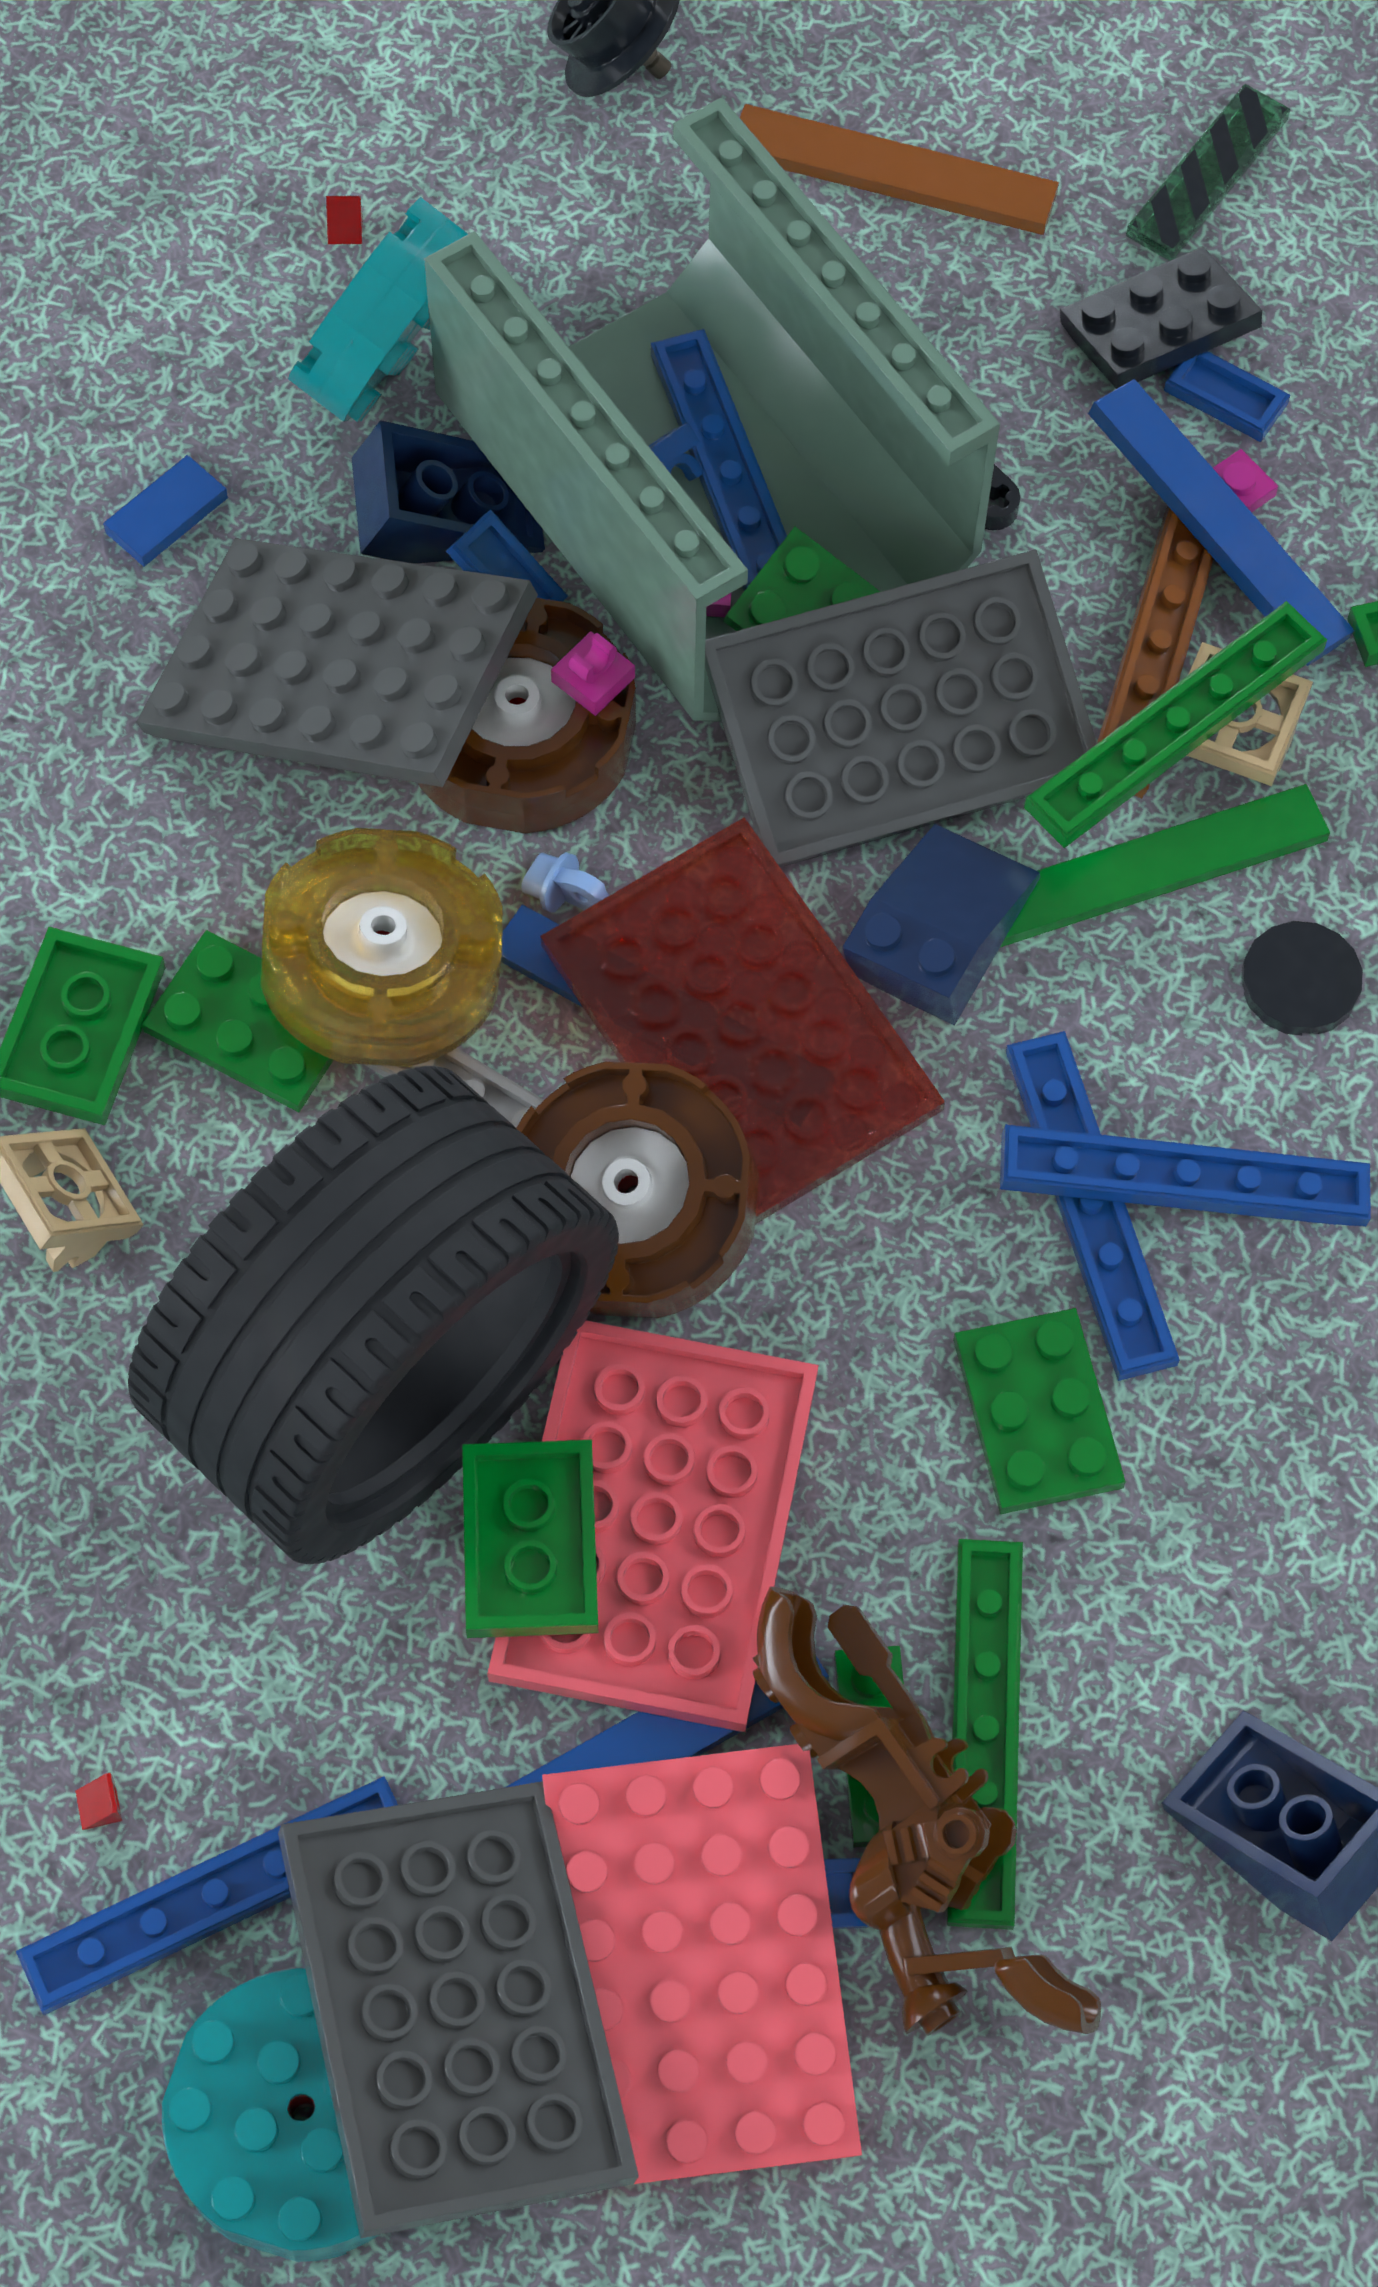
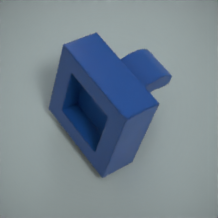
M688 422L667 432L648 445L670 474L672 468L676 466L683 471L688 481L702 475L699 462L693 456L685 453L700 442Z

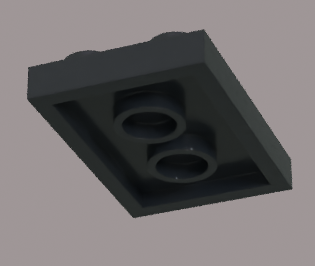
M1202 246L1061 308L1060 322L1073 341L1109 382L1118 389L1133 379L1137 382L1142 381L1261 328L1262 309Z

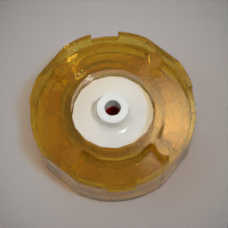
M354 828L316 840L315 852L304 857L292 867L285 863L278 870L265 893L261 988L271 1011L283 1027L301 1043L315 1052L341 1063L408 1067L428 1062L453 1051L477 1032L486 1021L497 1000L502 960L503 906L496 889L484 873L478 878L469 868L456 859L457 849L418 831Z

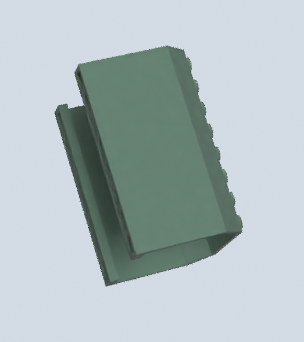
M722 97L673 123L674 141L710 182L709 238L666 293L570 346L566 345L475 231L424 258L436 394L692 720L721 722V718L705 669V640L736 631L723 622L725 617L706 616V607L732 592V608L744 592L742 586L747 584L748 569L724 541L699 477L688 481L683 471L676 466L672 468L670 474L648 446L667 432L679 427L652 360L651 343L701 329L705 330L786 534L788 535L796 526L881 592L968 568L981 553L1000 423Z

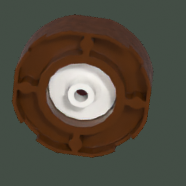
M536 598L444 786L438 787L418 783L424 793L437 806L467 824L519 833H534L558 828L585 816L599 806L615 790L625 775L636 726L635 680L633 679L596 716L551 682V669L590 631L594 634H600L613 644L603 633V624L599 620L571 603ZM626 653L621 654L628 659Z
M605 1061L587 1066L563 1078L566 1082L564 1085L551 1093L536 1109L531 1106L527 1110L516 1129L523 1133L547 1157L553 1160L575 1182L583 1187L616 1220L619 1233L617 1254L614 1257L615 1261L612 1270L608 1273V1280L600 1290L601 1294L596 1304L590 1309V1313L604 1316L662 1318L692 1307L711 1295L732 1275L747 1253L754 1237L759 1171L749 1142L738 1121L728 1107L709 1090L704 1082L688 1072L669 1064ZM636 1187L634 1191L627 1193L631 1188Z

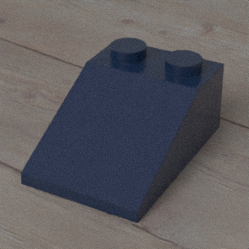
M380 420L351 458L360 554L413 564L453 561L446 550L489 510L493 511L529 553H541L545 550L542 527L473 440Z
M934 824L872 896L842 948L849 974L955 1026L1039 881L1040 872Z
M1244 1710L1162 1802L1164 1810L1278 1909L1331 1942L1378 1888V1788Z

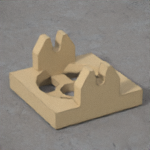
M1202 642L1189 674L1222 649ZM1294 674L1269 692L1278 704L1281 715L1262 709L1261 701L1258 700L1252 705L1255 714L1251 719L1245 722L1231 721L1219 730L1215 742L1207 739L1186 756L1272 786L1292 742L1313 681ZM1253 728L1276 735L1271 741L1255 750L1241 752L1233 749L1238 733L1248 732Z
M85 1128L0 1136V1184L39 1249H47L46 1261L53 1272L59 1271L68 1262L72 1268L96 1256L107 1241L127 1239L136 1234L144 1225ZM41 1172H43L42 1176L34 1177V1176L40 1174ZM54 1172L70 1177L77 1184L80 1194H74L63 1189L56 1182ZM91 1192H95L100 1204L99 1218L86 1199ZM51 1196L59 1203L68 1206L76 1221L67 1222L53 1216L41 1197Z

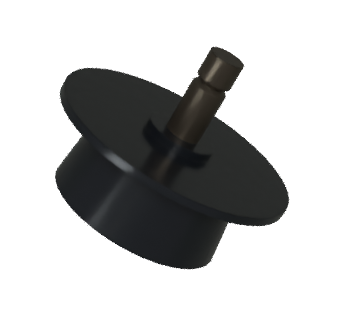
M558 0L550 15L547 33L549 40L569 54L565 68V80L568 87L575 94L582 97L597 96L620 85L641 66H645V69L655 78H663L670 71L672 64L656 48L667 34L675 18L680 0Z

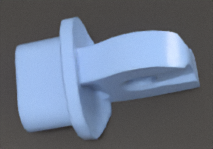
M567 852L560 855L559 858L546 853H540L524 876L521 885L524 894L540 899L542 909L551 913L556 912L566 901L594 916L610 920L618 907L615 899L610 898L607 893L605 884L596 877L580 871L576 855Z

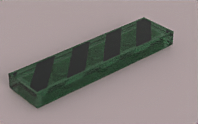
M1244 84L1128 224L1126 236L1168 261L1175 259L1287 122L1290 108Z

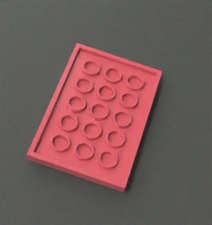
M585 1321L577 1329L578 1333L571 1344L563 1350L542 1441L592 1440L599 1633L496 1637L487 1673L488 1681L746 1732L756 1683L753 1671L758 1668L752 1659L758 1654L757 1626L762 1604L769 1587H775L819 1365Z
M798 1744L542 1775L545 1804L552 1810L639 2177L634 2184L862 2156L810 1750L803 1751Z

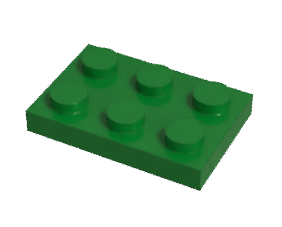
M794 526L727 613L723 622L735 631H740L881 591Z
M48 927L0 1047V1097L105 1126L141 1034L142 1023L149 1013L166 969L164 958L159 955Z
M206 930L142 1023V1028L145 1033L300 1112L362 1018V1012L360 1008Z
M1076 1308L954 1333L955 1349L1000 1515L1124 1489L1126 1481Z
M592 1440L462 1444L467 1638L599 1633Z

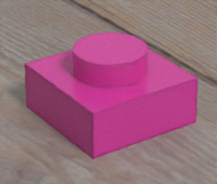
M1239 449L1213 467L1251 512L1261 507L1277 494L1278 485L1242 449Z

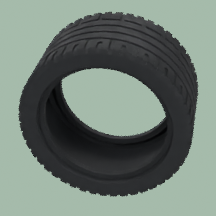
M418 1066L414 1069L408 1068L399 1071L397 1074L386 1076L378 1083H372L361 1089L358 1095L353 1094L340 1102L337 1109H330L318 1118L314 1126L309 1125L299 1133L290 1146L286 1144L273 1156V1161L267 1167L263 1166L250 1179L251 1183L245 1189L241 1188L229 1201L230 1205L226 1210L218 1213L208 1225L210 1229L204 1235H200L190 1248L191 1253L189 1256L182 1259L173 1272V1279L166 1283L158 1296L159 1302L153 1305L146 1318L148 1323L142 1327L138 1336V1344L134 1347L132 1353V1362L128 1372V1389L134 1408L171 1442L192 1465L200 1470L219 1491L228 1497L247 1518L255 1523L289 1558L298 1563H325L327 1560L332 1561L340 1558L342 1555L355 1551L359 1546H364L377 1535H381L392 1528L396 1521L400 1522L411 1514L416 1506H421L432 1496L435 1490L440 1489L463 1467L462 1444L488 1443L492 1439L491 1437L497 1431H500L511 1419L512 1414L519 1410L528 1400L530 1393L545 1379L549 1369L555 1366L563 1355V1350L571 1344L577 1335V1329L586 1321L590 1314V1309L596 1304L601 1294L600 1290L605 1286L609 1277L608 1273L612 1270L615 1261L614 1257L618 1250L619 1233L614 1216L456 1073L447 1068Z

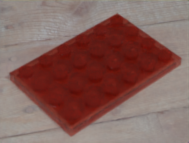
M745 817L540 936L541 946L620 1062L669 1064L682 1069L704 1082L709 1090L735 1116L749 1142L759 1171L755 1225L944 1110L945 1101Z

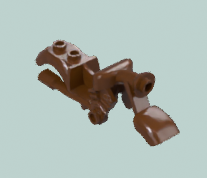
M769 1587L762 1604L757 1626L758 1654L752 1659L758 1668L753 1671V1676L764 1694L776 1704L780 1702L795 1721L790 1725V1731L803 1751L810 1750L811 1758L819 1756L817 1761L823 1769L841 1770L854 1777L863 1784L874 1798L879 1815V1832L870 1840L856 1867L850 1884L849 1900L856 1916L867 1926L880 1931L888 1962L904 1996L902 2019L906 2034L922 2027L927 2036L950 2023L961 2013L955 2003L967 1993V1990L957 1982L949 1983L944 1972L994 1967L995 1974L1006 1991L1027 2012L1042 2022L1066 2031L1083 2034L1095 2032L1099 2027L1101 2018V2002L1099 1997L1090 1989L1068 1979L1043 1954L1015 1957L1012 1947L944 1954L934 1953L920 1909L923 1907L938 1913L945 1912L947 1906L960 1910L968 1909L973 1896L980 1889L981 1882L991 1872L997 1859L1000 1856L1006 1855L1014 1846L1017 1833L1015 1822L1006 1810L994 1807L980 1808L972 1796L987 1783V1771L985 1769H977L970 1777L965 1768H959L954 1771L953 1761L959 1753L968 1748L967 1742L963 1739H952L947 1742L943 1738L934 1736L916 1702L891 1668L892 1653L859 1607L843 1605L829 1616L827 1628L858 1673L872 1677L893 1708L857 1704L844 1698L832 1688L823 1676L816 1659L814 1634L817 1614L813 1603L787 1589Z

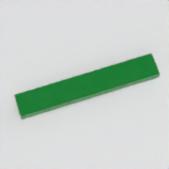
M1287 601L1027 796L1024 805L1025 810L1063 848H1066L1323 652L1327 639Z
M1307 784L1037 870L1040 872V879L1000 947L1327 842L1330 835L1329 828Z
M958 1539L952 1739L965 1740L968 1748L955 1757L953 1768L954 1771L959 1768H965L968 1771L969 1777L977 1769H985L988 1773V1781L972 1796L980 1808L994 1807L1006 1810L1013 1818L1017 1829L1023 1542ZM1016 1840L1010 1851L997 1859L991 1872L981 1882L980 1889L973 1896L968 1909L960 1910L947 1906V1926L1014 1929Z

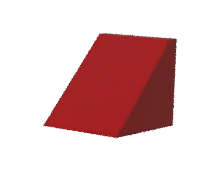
M326 196L328 244H362L363 214L361 196Z
M111 1772L105 1773L75 1791L82 1830L122 1821L116 1784Z

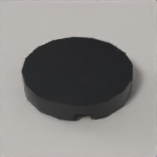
M1291 921L1272 926L1254 940L1243 961L1241 980L1248 1007L1264 1024L1285 1034L1302 1036V1033L1311 1034L1318 1032L1317 1034L1332 1031L1349 1018L1362 992L1363 969L1354 948L1339 933L1318 923Z

